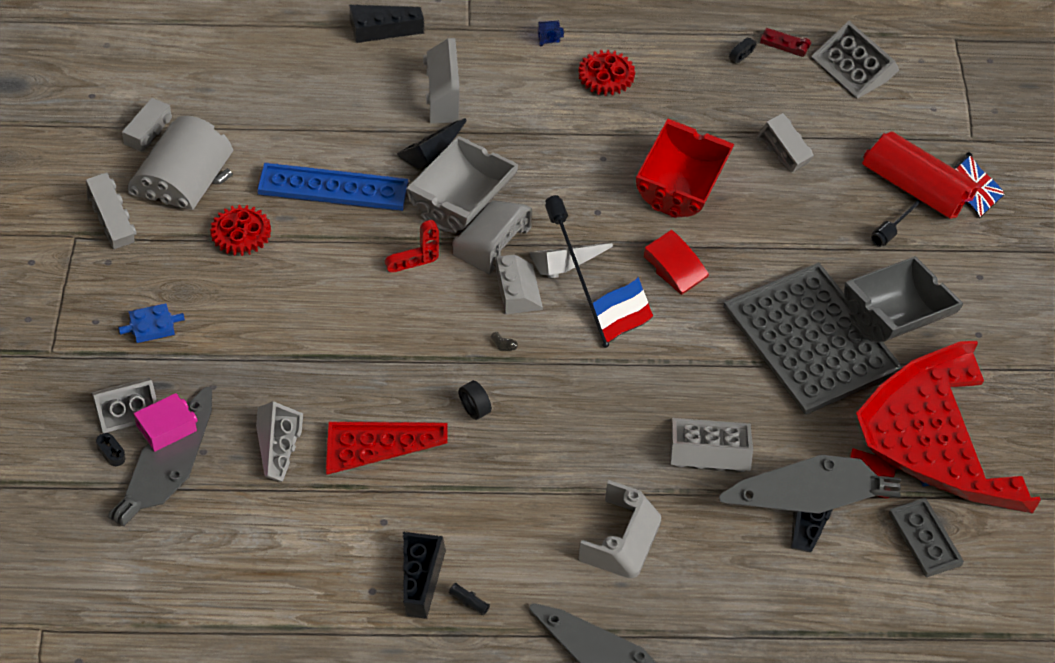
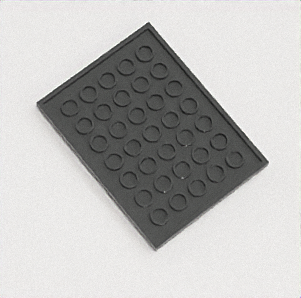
M816 263L724 302L723 307L805 415L884 381L903 368L883 342H872L859 333L849 317L851 311L849 304L845 303L843 291L820 263Z

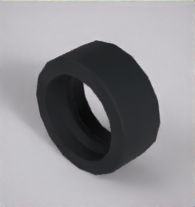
M472 380L459 388L460 401L466 412L473 419L478 420L491 412L490 399L484 388L477 381Z

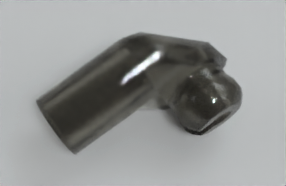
M494 332L491 335V339L500 351H512L518 347L516 340L502 338L499 332Z

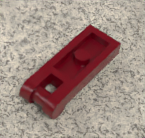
M766 27L760 38V43L804 57L811 45V40L794 37Z

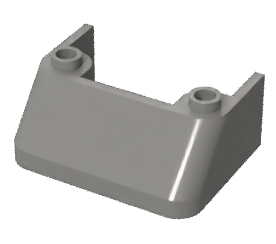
M447 38L428 50L427 55H423V64L427 66V75L429 76V93H426V104H430V124L452 123L459 120V76L455 38Z
M608 480L605 502L632 510L634 513L622 539L610 536L603 541L601 546L581 540L579 561L626 578H635L640 574L661 524V515L641 491Z

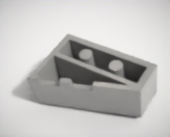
M784 113L767 121L756 137L758 141L763 140L768 145L767 149L770 152L774 151L778 155L777 159L791 172L807 165L814 156L811 148L805 144L800 133L795 130L790 119Z

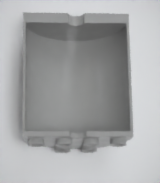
M193 116L177 117L176 120L171 122L130 180L128 193L154 201L160 198L165 204L193 210L233 152L232 145L224 134L220 135L214 130L215 126L211 123Z
M458 136L406 188L412 205H417L422 212L421 216L426 221L433 220L438 229L456 233L458 230H463L515 176L518 164L497 153L492 152L488 154L484 147Z

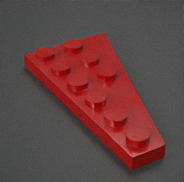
M329 422L326 475L447 444L448 423Z

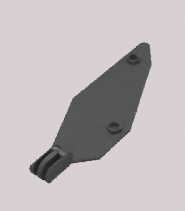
M210 387L203 388L187 404L188 410L190 412L193 411L198 420L196 422V432L155 452L149 444L142 450L125 497L108 513V517L124 527L140 509L164 504L189 478L212 412V389Z
M819 455L744 479L719 496V500L726 504L820 514L873 496L900 498L901 493L897 491L901 490V485L898 484L901 482V478L877 476L861 459ZM746 493L751 495V499L746 497Z
M536 603L531 604L529 607L534 616L579 663H657L642 647L564 610Z

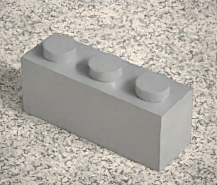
M151 98L122 131L124 145L141 152L149 146L154 137L159 135L162 128L171 121L170 105Z

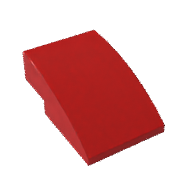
M672 229L644 249V258L656 267V274L681 295L709 277L707 270L693 250Z

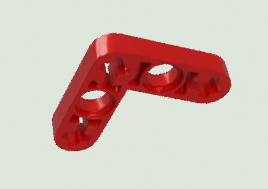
M428 220L421 224L419 248L392 254L385 259V265L389 272H398L437 260L439 257V229L435 221Z

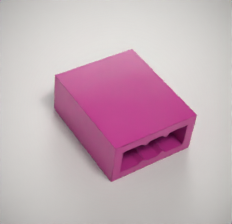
M177 393L134 413L137 428L154 452L197 431L196 422L198 420L195 413L188 410L186 401L180 399Z

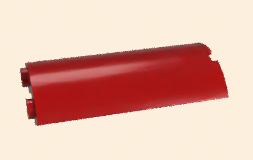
M893 131L887 134L883 133L871 150L868 149L863 156L862 165L950 219L958 217L965 202L972 201L981 186Z

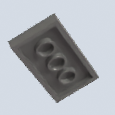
M926 498L890 509L889 515L926 578L963 565L962 557Z

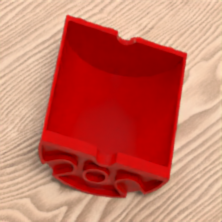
M667 118L636 176L637 189L642 198L655 211H660L673 218L693 216L704 207L735 144L707 133L700 135L696 132V129Z

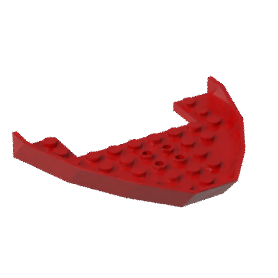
M977 340L957 342L912 360L882 383L856 413L867 446L880 459L924 483L972 502L1033 513L1041 501L1040 497L1030 496L1023 476L986 479L951 390V387L983 384L984 379L973 353L978 345Z

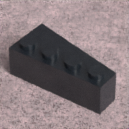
M349 4L350 22L356 43L424 34V17L421 7Z
M403 532V603L406 615L408 617L427 619L446 552L443 536Z

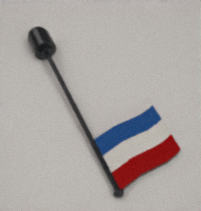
M558 195L550 196L545 200V208L551 223L560 224L603 341L602 346L607 348L609 342L619 335L648 322L653 317L639 277L630 284L609 292L592 303L563 224L568 217L564 202Z

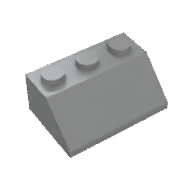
M517 255L496 257V274L505 314L543 310L533 264Z
M150 378L91 392L103 433L136 425L134 413L157 402L154 386Z

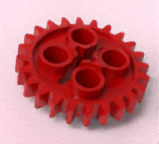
M600 50L599 54L593 51V56L587 54V58H583V62H580L578 74L581 84H585L586 89L591 87V92L596 90L597 95L604 92V96H606L610 92L613 96L614 92L620 94L621 90L626 91V88H630L631 83H634L635 66L632 65V61H628V57L622 58L623 53L616 55V51L610 53L607 50L604 53Z
M238 205V209L231 206L230 211L225 208L224 214L218 212V217L213 218L214 222L211 223L210 228L212 241L215 242V246H219L220 251L226 249V254L233 251V256L237 252H240L241 256L244 255V252L251 255V250L258 252L257 247L264 248L263 243H268V238L271 237V225L267 215H262V210L256 212L255 207L248 209V205L245 208H241V205Z

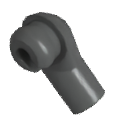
M227 168L219 175L217 174L211 184H222L233 176L232 172Z

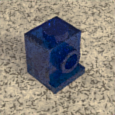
M559 20L538 22L540 46H544L546 43H559L560 38H564V29L560 27Z

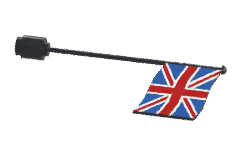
M967 152L966 156L953 168L981 185L974 199L966 202L973 208L978 217L981 218L1004 196V192L978 166L972 158V153ZM918 200L894 223L884 221L876 228L871 236L873 244L881 247L890 242L897 235L896 225L922 201Z

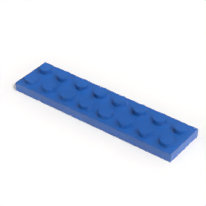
M264 163L257 190L259 195L403 211L409 179Z

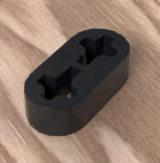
M750 37L745 38L731 50L729 59L735 63L741 62L754 51L757 42Z
M109 433L100 434L96 439L99 452L110 465H122L126 460L124 449L113 435ZM114 452L116 456H120V457L116 458L115 456L112 455V453Z

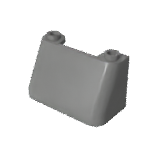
M495 200L489 202L460 236L455 237L452 242L453 255L491 274L495 269V266L492 265L496 257L501 256V250L517 232L527 234L531 229L532 208L519 203Z

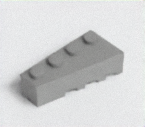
M108 173L86 179L87 198L89 202H92V208L97 213L101 226H106L104 231L113 250L134 243V235L137 234L136 229L128 221L130 219L129 213L121 205L123 200L120 193L117 194L115 191L116 184L114 179H110Z

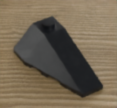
M466 118L452 122L436 131V133L426 136L422 141L406 147L397 153L398 157L417 169L427 168L452 143L467 122Z
M833 509L820 514L793 511L791 549L811 553Z

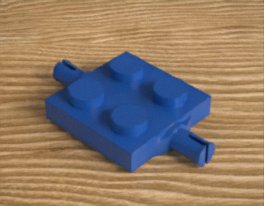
M160 304L128 311L130 325L119 327L120 335L132 332L137 343L175 335L174 323L185 321L183 313L171 315L167 304Z

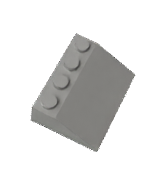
M850 21L843 25L811 56L857 99L889 81L900 70L894 59Z
M672 418L671 465L677 467L693 466L698 469L715 468L716 470L732 469L738 472L751 471L753 455L751 424Z

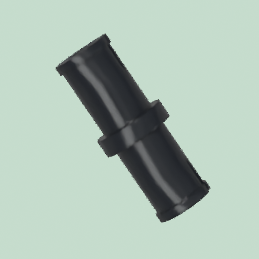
M456 582L451 586L449 594L462 601L464 606L471 607L482 616L487 613L490 604L478 598L476 593L473 591L469 592Z

